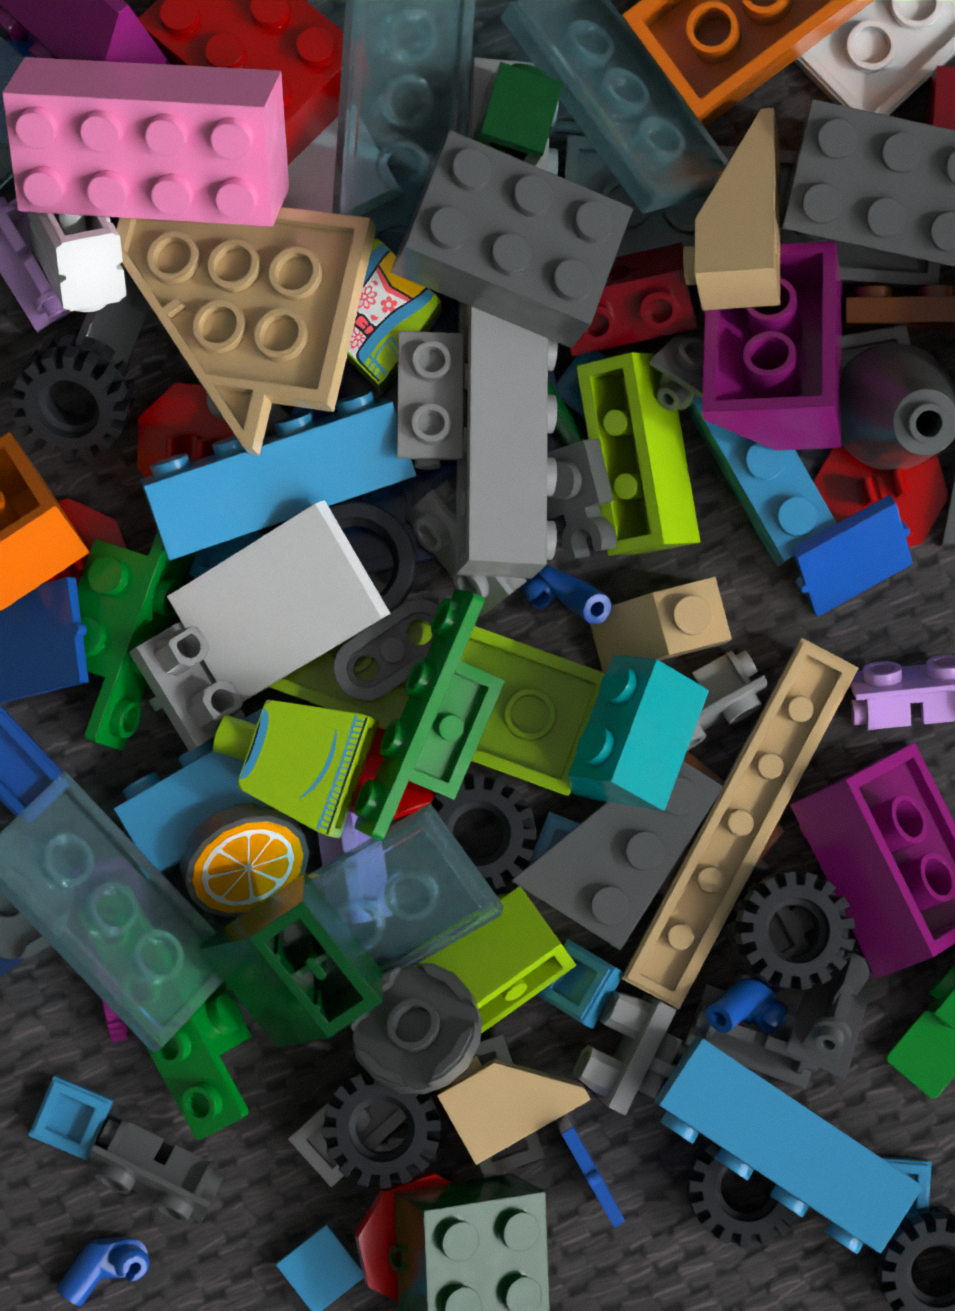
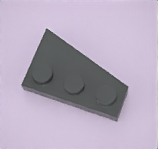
M683 761L665 811L607 802L511 881L621 950L724 786Z

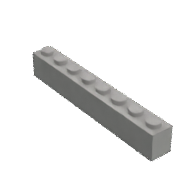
M474 57L461 81L460 134L470 139L473 138L486 87L500 62L509 65L515 63L529 64L541 69L548 78L549 64ZM559 99L557 102L551 127H553L556 123ZM548 136L544 154L536 167L557 175L558 151L556 148H549ZM459 301L458 333H464L463 460H457L455 574L532 579L547 565V560L553 559L557 542L556 524L554 521H547V496H553L557 481L556 460L554 457H547V433L552 434L554 432L557 420L556 396L548 394V371L554 370L558 342Z

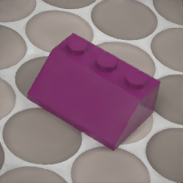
M0 0V28L16 43L24 36L33 43L28 52L34 58L171 65L124 0Z
M836 241L780 244V305L705 310L703 419L776 451L841 448L842 281Z
M915 742L790 804L800 824L801 832L809 842L826 879L837 887L833 892L837 896H844L850 905L844 911L847 917H854L855 928H852V931L856 937L859 950L865 956L876 979L933 958L955 943V822Z

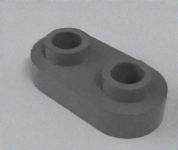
M425 599L407 601L391 611V614L377 621L345 643L337 653L334 662V675L339 687L356 700L374 701L387 695L407 681L415 663L420 658H426L435 637L432 634L431 639L426 644H414L407 636L408 627L415 621H425L431 626L439 605ZM363 657L374 658L379 664V673L371 681H362L355 675V664Z

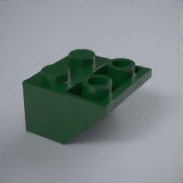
M305 872L199 945V951L277 1047L328 1039L383 1002V971Z

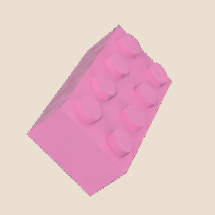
M25 57L3 91L18 211L273 227L289 191L281 70Z

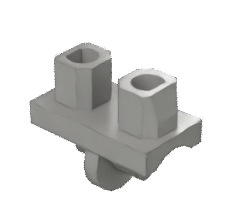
M180 621L137 646L129 653L156 696L149 700L154 711L156 712L161 708L164 709L187 749L191 751L216 735L219 724L226 714L239 719L245 718V715L241 710L243 700L233 684L223 680L216 682L204 659L208 657L209 645L199 628L193 626L185 628Z
M614 991L599 1019L604 1025L624 1034L614 1056L587 1044L582 1050L572 1074L595 1092L594 1096L607 1107L625 1116L637 1091L655 1098L665 1077L669 1078L677 1066L672 1062L682 1044V1040L666 1033L676 1009L645 992L642 998H639L635 995Z

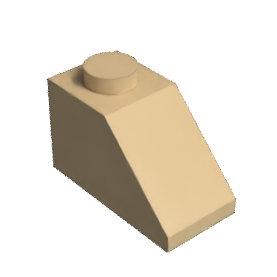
M716 577L664 589L612 605L611 612L605 621L600 624L590 623L603 673L607 672L613 655L651 658L661 661L724 645L732 639Z
M477 1056L473 1057L469 1067L462 1074L437 1092L440 1102L476 1165L591 1100L581 1082L495 1058L481 1065Z

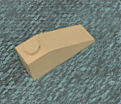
M763 108L759 111L695 218V245L684 246L683 265L686 285H697L702 310L780 305V142L774 108Z

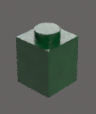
M500 62L486 87L472 139L536 166L545 151L563 82L546 77V74L541 69L529 64L515 63L509 65Z

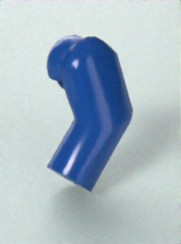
M546 565L532 579H526L527 581L521 585L522 595L538 610L545 609L555 599L591 624L602 623L611 612L610 599L604 593L589 583L550 565Z
M744 978L715 1000L706 1009L705 1014L709 1024L721 1033L730 1032L743 1020L748 1025L755 1023L763 1033L771 1034L786 1020L788 1009L784 1003L775 999L776 993L755 978Z
M128 1236L94 1239L86 1244L57 1285L56 1290L71 1303L82 1306L101 1279L126 1277L128 1282L137 1281L149 1269L150 1260L146 1247L139 1240Z

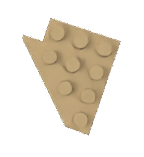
M281 207L273 227L119 217L116 230L120 235L122 264L241 445L250 455L260 456L272 403L334 412L376 232V226L371 218Z

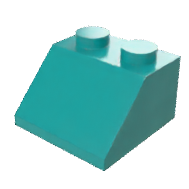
M613 655L609 668L602 678L598 697L586 729L579 739L577 753L568 774L571 793L581 798L665 811L709 690L657 659Z

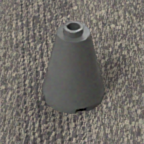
M898 343L873 346L849 360L843 368L841 383V444L847 452L860 462L881 470L908 469L925 462L941 452L955 438L954 384L941 362L927 351L912 345Z

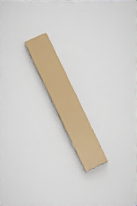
M803 638L799 639L723 783V789L712 804L621 979L680 1009L859 669L858 667Z

